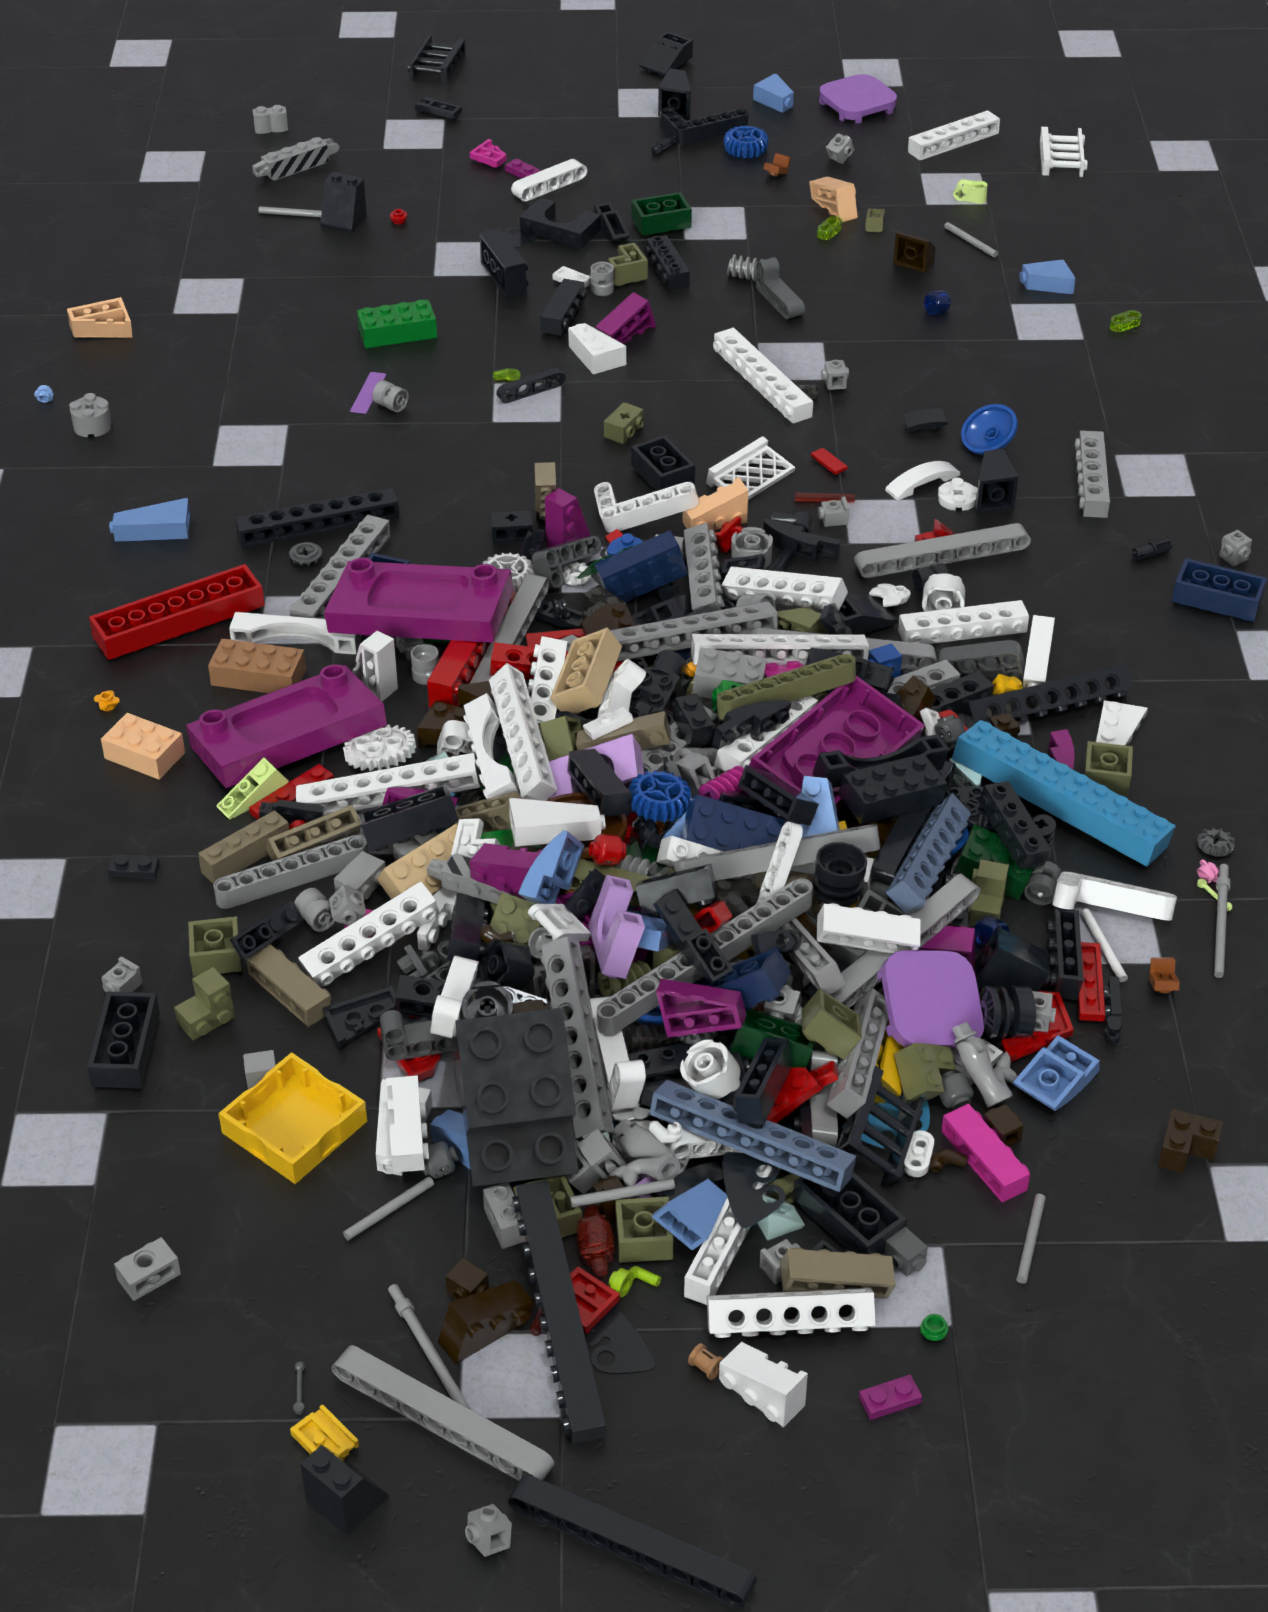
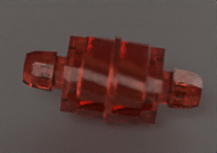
M595 1205L585 1207L584 1218L579 1221V1228L577 1229L578 1246L582 1258L586 1260L588 1266H592L594 1274L600 1277L608 1273V1263L614 1260L615 1237L610 1223L606 1221L605 1216L600 1215Z

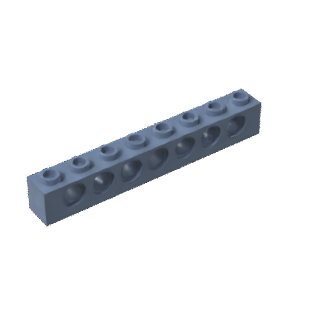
M953 793L946 797L942 804L935 806L886 892L905 914L913 908L915 910L920 909L926 903L925 897L933 890L931 886L939 879L937 875L945 868L943 864L951 857L949 853L957 846L955 842L962 836L961 831L968 825L967 820L971 813Z
M666 1080L653 1093L649 1115L671 1124L678 1122L682 1128L837 1192H840L852 1177L856 1156L769 1120H766L764 1124L757 1125L739 1123L737 1112L734 1111L733 1106L669 1080Z

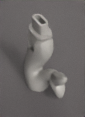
M968 1022L952 1028L957 1038L954 1042L961 1060L980 1090L987 1108L1011 1098L1013 1095L1006 1082L1013 1084L1018 1076L1010 1068L1011 1059L1008 1052H1004L993 1069L984 1041L981 1037L974 1036L977 1034V1031H972Z
M627 1119L621 1121L613 1129L612 1133L616 1136L615 1140L619 1143L621 1149L627 1155L637 1158V1160L630 1162L628 1165L618 1167L609 1174L610 1177L616 1175L628 1187L636 1185L638 1175L640 1174L650 1175L658 1181L674 1179L681 1168L679 1160L649 1130Z

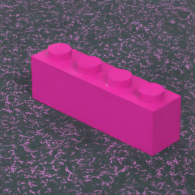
M969 1103L943 1115L942 1134L958 1152L968 1156L967 1163L1002 1203L1028 1190L1030 1172L1027 1166L1020 1163L1014 1156L1011 1148L1005 1146L999 1139L996 1131L984 1122L981 1114L975 1111Z

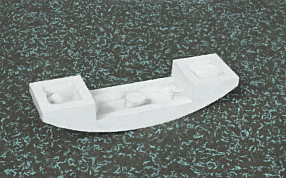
M945 461L927 462L913 467L898 476L886 487L885 491L898 501L913 495L915 487L937 478H941L944 482L960 476V471Z

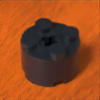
M492 940L485 947L482 956H485V962L480 964L481 981H493L502 987H510L521 991L527 984L528 979L534 977L535 967L531 962L528 945Z
M493 981L476 983L468 990L462 1000L463 1020L513 1014V1001L510 993L500 984ZM485 1006H490V1013H485Z

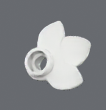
M879 584L869 592V596L882 597L883 607L906 603L910 597V591L904 586Z
M639 1100L635 1108L612 1110V1120L623 1121L627 1119L631 1121L634 1119H645L650 1116V1109L641 1108L642 1104Z

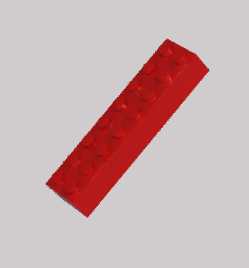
M243 564L89 617L92 637L108 660L232 618L235 612L246 613L265 606L263 587L247 565Z
M515 590L513 591V594H512L511 599H510V601H509V604H508V606H507V609H506V612H505V614H504V617H505V615H506V613H507V611H508V609H509V607H510L512 601H513L514 598H515ZM450 641L427 680L429 709L434 701L459 707L458 685L470 684L491 642Z

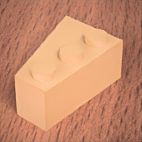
M831 177L809 181L811 198L822 208L826 207L830 215L837 216L838 222L842 223L858 218L855 198L856 189L853 183Z
M121 297L67 309L69 326L74 337L133 338L131 320Z
M740 477L734 479V483L724 488L723 486L718 487L717 492L709 496L703 495L699 497V504L695 508L683 511L682 522L687 529L707 523L710 530H719L725 522H730L735 517H741V524L747 523L748 489Z

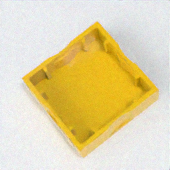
M291 1052L268 1071L255 1086L244 1091L220 1111L219 1119L221 1131L225 1136L296 1184L367 1122V1114L364 1100L340 1084L328 1080L316 1068Z

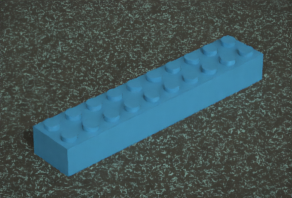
M980 720L957 739L952 756L953 760L995 783L1009 781L1018 796L1146 867L1168 848L1176 826L1168 822L1167 819L1159 817L1148 811L1145 807L1129 801L1126 797L1118 795L1106 786L1089 779L1086 775L1072 770L1066 764L1060 763L1050 758L1047 754L1039 752L1030 747L1029 744L1015 739L1009 733L993 727L990 723Z

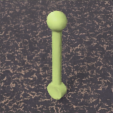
M1198 879L1197 886L1207 890L1218 901V894L1207 885V881L1205 879ZM1227 902V911H1230L1232 904Z

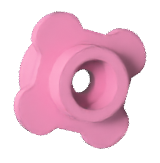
M1203 859L1200 860L1201 866L1197 869L1198 876L1201 879H1205L1207 883L1216 882L1217 874L1219 873L1218 868L1211 862L1207 863Z

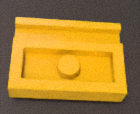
M323 1404L317 1412L310 1413L290 1428L292 1437L309 1454H312L320 1445H323L345 1458L349 1455L350 1450L354 1447H359V1440Z

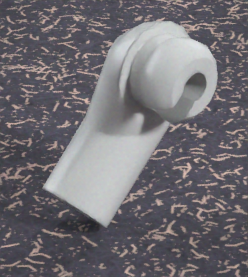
M653 1121L648 1128L663 1144L678 1141L683 1136L682 1126L678 1122H673L674 1126L669 1124L665 1129L658 1121Z

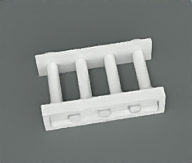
M1041 127L1040 154L1042 175L1049 176V171L1053 167L1079 168V177H1083V171L1087 170V160L1084 159L1083 145L1085 135H1082L1081 128H1078L1077 136H1059L1048 133V127ZM1052 142L1076 143V144H1052ZM1053 150H1054V151H1077V153L1053 152ZM1053 159H1070L1078 161H1056Z

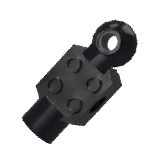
M670 650L660 651L652 667L642 668L646 671V676L631 694L629 712L633 718L654 714L661 710H668L673 713L675 698L685 694L680 678L686 668V662L679 654Z

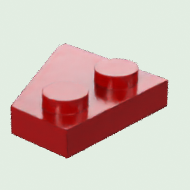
M577 1267L570 1273L583 1331L587 1334L620 1301V1294L580 1267Z

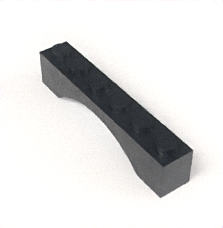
M937 734L919 737L897 751L872 758L852 757L840 750L819 753L812 774L814 777L827 778L831 782L832 788H836L841 785L843 773L920 754H925L938 771L943 769L950 749L940 735Z

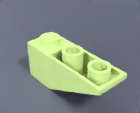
M263 757L216 806L227 818L232 819L248 811L251 805L281 788L289 781Z

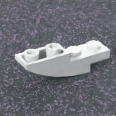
M441 888L433 895L437 901L440 914L436 915L433 920L419 926L417 932L418 949L428 951L431 944L437 941L440 929L446 926L448 920L452 919L457 893H462Z

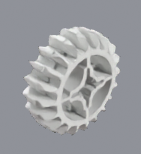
M502 552V555L494 554V558L488 557L487 561L483 562V564L493 565L496 569H511L515 595L528 573L535 575L531 560L526 559V556L520 557L519 553L513 555L511 552L509 554Z

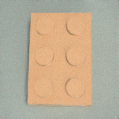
M126 713L101 738L105 759L159 780L185 754L182 733Z

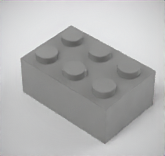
M701 647L692 694L697 693L700 697L712 699L714 688H717L722 680L745 685L764 679L767 658Z

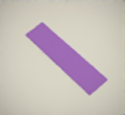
M370 372L350 412L367 413L373 402V390L378 382L384 380L385 373Z

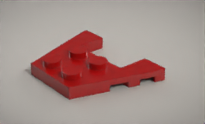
M1039 991L1053 994L1051 1008H1056L1054 1023L1049 1022L1048 1032L1034 1031L1032 1036L1028 1038L1002 1039L1001 1048L1003 1054L1008 1052L1011 1062L1049 1046L1057 1035L1064 1039L1073 1036L1074 1029L1060 993Z

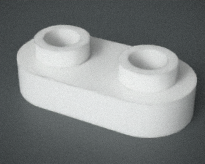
M915 1131L913 1133L903 1164V1169L909 1176L921 1177L929 1170L931 1155L934 1149V1138L930 1133L926 1131Z

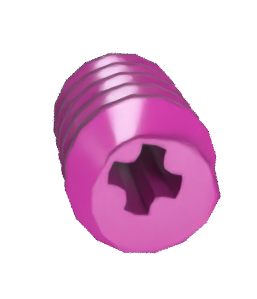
M735 766L706 784L701 785L698 791L699 795L719 800L723 792H745L737 787L744 768Z

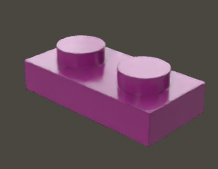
M514 159L505 164V171L521 179L541 171L520 159Z
M911 1374L859 1391V1399L870 1420L922 1403V1395Z

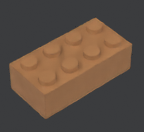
M221 639L208 665L212 686L272 693L301 682L306 671L304 649Z

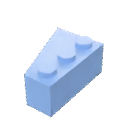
M804 776L802 793L819 803V806L810 826L800 824L803 829L802 837L840 830L831 782L827 778Z

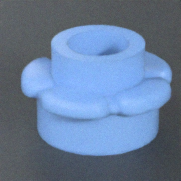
M41 385L34 393L37 400L42 403L53 400L54 394L49 386Z

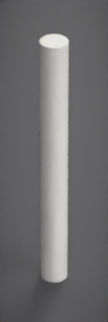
M1089 909L1082 910L1081 915L1096 942L1100 943V948L1113 972L1119 978V982H1125L1128 976Z

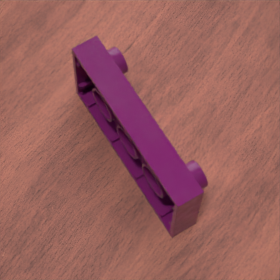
M357 558L347 562L324 611L328 633L372 635L379 631L391 637L494 643L514 591L511 569H496L490 564H481L476 567L381 563L373 562L369 558Z
M335 664L324 667L317 676L224 711L209 710L204 712L199 720L187 724L186 729L190 747L223 786L228 788L238 784L263 757L277 769L385 727L387 722L384 704L346 665Z
M856 675L854 682L837 687L752 757L749 766L769 771L802 793L804 776L814 777L812 773L819 753L840 750L846 755L857 758H872L886 755L907 746L919 738L925 725ZM840 787L832 788L837 813L846 806L839 796Z

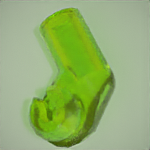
M507 368L492 372L494 381L502 379L515 381L520 379V372L517 369Z

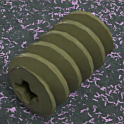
M638 960L631 963L626 979L619 977L609 978L600 971L598 974L599 990L603 997L612 996L652 970L646 962Z

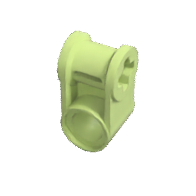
M962 179L957 183L953 196L958 201L974 202L976 204L985 203L987 201V183L984 181Z

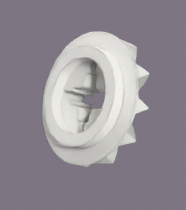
M577 561L562 565L564 583L568 585H581L588 582L591 575L580 579L576 578L589 566H586L585 563L579 564Z

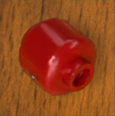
M599 834L589 844V855L592 856L594 863L597 865L617 866L625 859L626 844L617 835Z

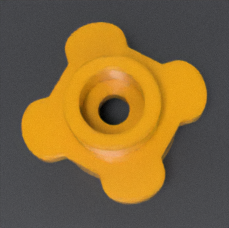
M111 690L102 692L94 697V701L98 702L99 708L103 711L113 710L120 702L119 698L115 697L114 691Z

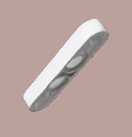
M786 822L783 825L756 904L785 886L802 838L803 829L801 825L792 822Z

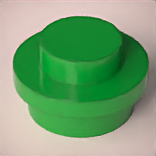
M930 1314L921 1322L920 1330L926 1339L939 1341L947 1336L948 1324L942 1316Z

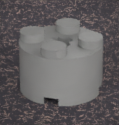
M87 393L83 398L69 404L74 432L79 436L88 437V434H94L97 437L111 429L109 404L104 398L97 397L94 393Z
M757 527L743 528L742 532L738 534L735 532L732 536L731 559L762 554L766 560L763 570H767V567L772 562V536L770 534L768 536L765 534V530Z

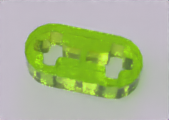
M836 216L827 218L818 226L817 237L823 240L831 239L842 229V219Z
M1129 310L1114 315L1110 319V329L1121 332L1137 327L1141 324L1142 314L1136 310Z

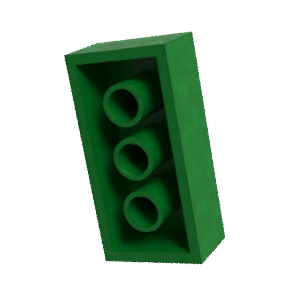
M429 300L401 302L395 305H382L374 308L366 307L357 310L358 329L365 348L437 338L436 317Z

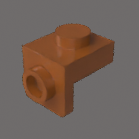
M775 153L773 163L765 162L763 169L768 170L769 174L773 176L787 174L791 158Z
M1152 957L1150 959L1149 981L1154 991L1160 993L1179 991L1180 981L1175 974V959L1173 957Z

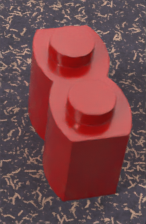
M724 901L715 902L693 915L701 929L706 928L709 934L728 923L733 917Z

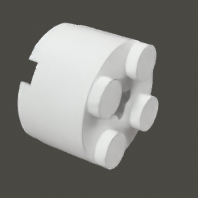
M933 574L929 577L923 589L922 608L924 612L965 606V587L959 576Z
M713 1040L700 1041L687 1051L688 1056L685 1061L682 1059L680 1065L681 1074L694 1091L714 1099H720L730 1092L737 1090L740 1086V1066L727 1048L720 1042L717 1043Z

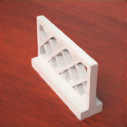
M762 436L709 468L706 484L711 488L715 485L717 487L723 486L724 488L730 484H725L722 482L723 480H732V483H734V479L740 477L743 482H746L749 500L794 472L795 466L767 446L768 440ZM768 454L772 459H763L762 456ZM749 464H759V468L749 467ZM762 464L773 465V469L762 468ZM776 466H783V467H785L786 469H785V470H779V469H776ZM738 471L746 472V476L735 475V473ZM749 473H759V477L749 476ZM763 474H770L773 477L763 478ZM749 482L760 483L758 487L749 486Z

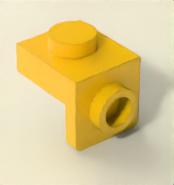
M998 674L992 682L994 684L993 695L1023 688L1022 682L1014 676L1008 677Z

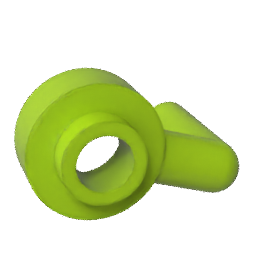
M633 1266L629 1270L620 1268L618 1271H614L610 1276L608 1285L623 1298L630 1290L635 1278L658 1287L661 1277L638 1266Z

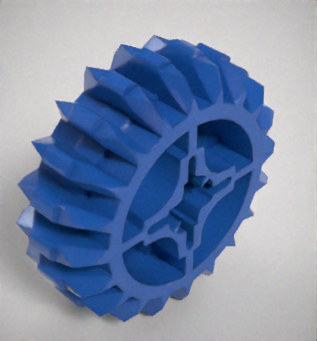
M740 125V127L731 128L726 132L724 138L725 151L733 155V157L737 156L745 159H752L753 157L763 155L769 145L767 133L763 129L755 128L754 126Z
M654 770L653 773L645 771L644 775L638 774L637 778L632 779L628 788L632 795V801L629 804L632 812H637L638 817L644 816L645 821L649 819L654 820V823L662 821L665 824L666 820L674 822L675 818L680 819L683 813L687 811L689 800L691 799L690 787L687 786V781H682L681 776L675 777L673 772L668 774L665 771L657 772Z

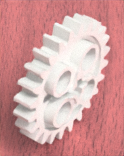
M387 725L385 728L374 730L351 739L349 742H345L343 750L345 761L348 762L349 766L353 765L354 769L360 767L362 771L369 768V771H372L374 768L381 770L382 767L389 769L390 765L399 766L398 762H406L405 758H411V754L415 753L416 743L411 730L406 731L405 727L399 729L398 725L390 728V725Z

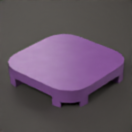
M853 75L828 82L820 87L819 103L821 105L828 104L839 113V120L843 122L845 119L855 120V124L861 123L862 116L880 111L891 114L896 107V93L877 78L870 75Z
M903 950L895 952L883 962L880 970L877 972V981H882L890 1024L886 1027L888 1037L893 1036L897 1043L904 1046V1048L913 1043L936 1044L957 1048L954 1042L957 1038L952 1028L965 1022L969 1023L972 1031H977V1034L974 1035L975 1037L982 1036L984 1023L976 977L972 965L965 957L951 951Z

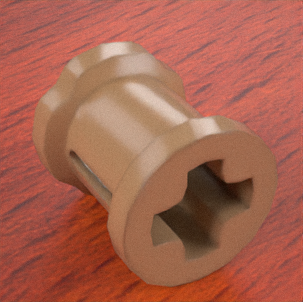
M700 1343L689 1355L688 1364L698 1367L706 1373L708 1379L713 1380L718 1376L719 1364L724 1358L721 1356L716 1357L707 1350V1346Z

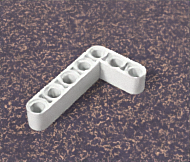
M603 482L594 488L599 514L604 529L608 533L616 529L622 531L695 508L699 504L695 486L691 482L681 483L617 503L610 483Z
M1064 871L1061 872L1057 880L1052 904L1063 909H1074L1078 901L1170 921L1173 918L1177 896L1162 891Z
M611 996L590 998L610 1110L635 1108L638 1105L646 1079L644 1063L642 1060L629 1061L622 1029L611 1035L603 1034L598 1029L597 1006Z

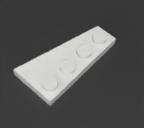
M1104 700L1096 742L1127 745L1131 741L1135 730L1139 728L1141 720L1147 715L1148 708Z

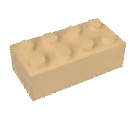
M608 627L572 641L550 700L560 712L568 711L573 714H579L584 710L596 708L601 704L622 645Z
M457 824L382 870L376 879L391 900L419 882L424 884L432 896L442 888L441 880L427 875V867L432 859L444 861L449 859L458 827Z

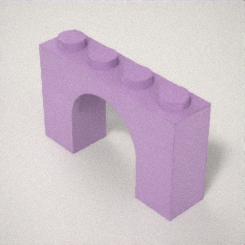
M633 734L588 748L597 750L609 767L614 768V773L621 779L627 789L630 787L632 779L637 778L638 774L644 775L641 747ZM569 755L549 761L558 790L550 798L568 793H580V788L567 772Z
M606 875L588 927L602 974L609 978L619 977L626 979L645 926L641 915L626 912L633 894L630 880Z

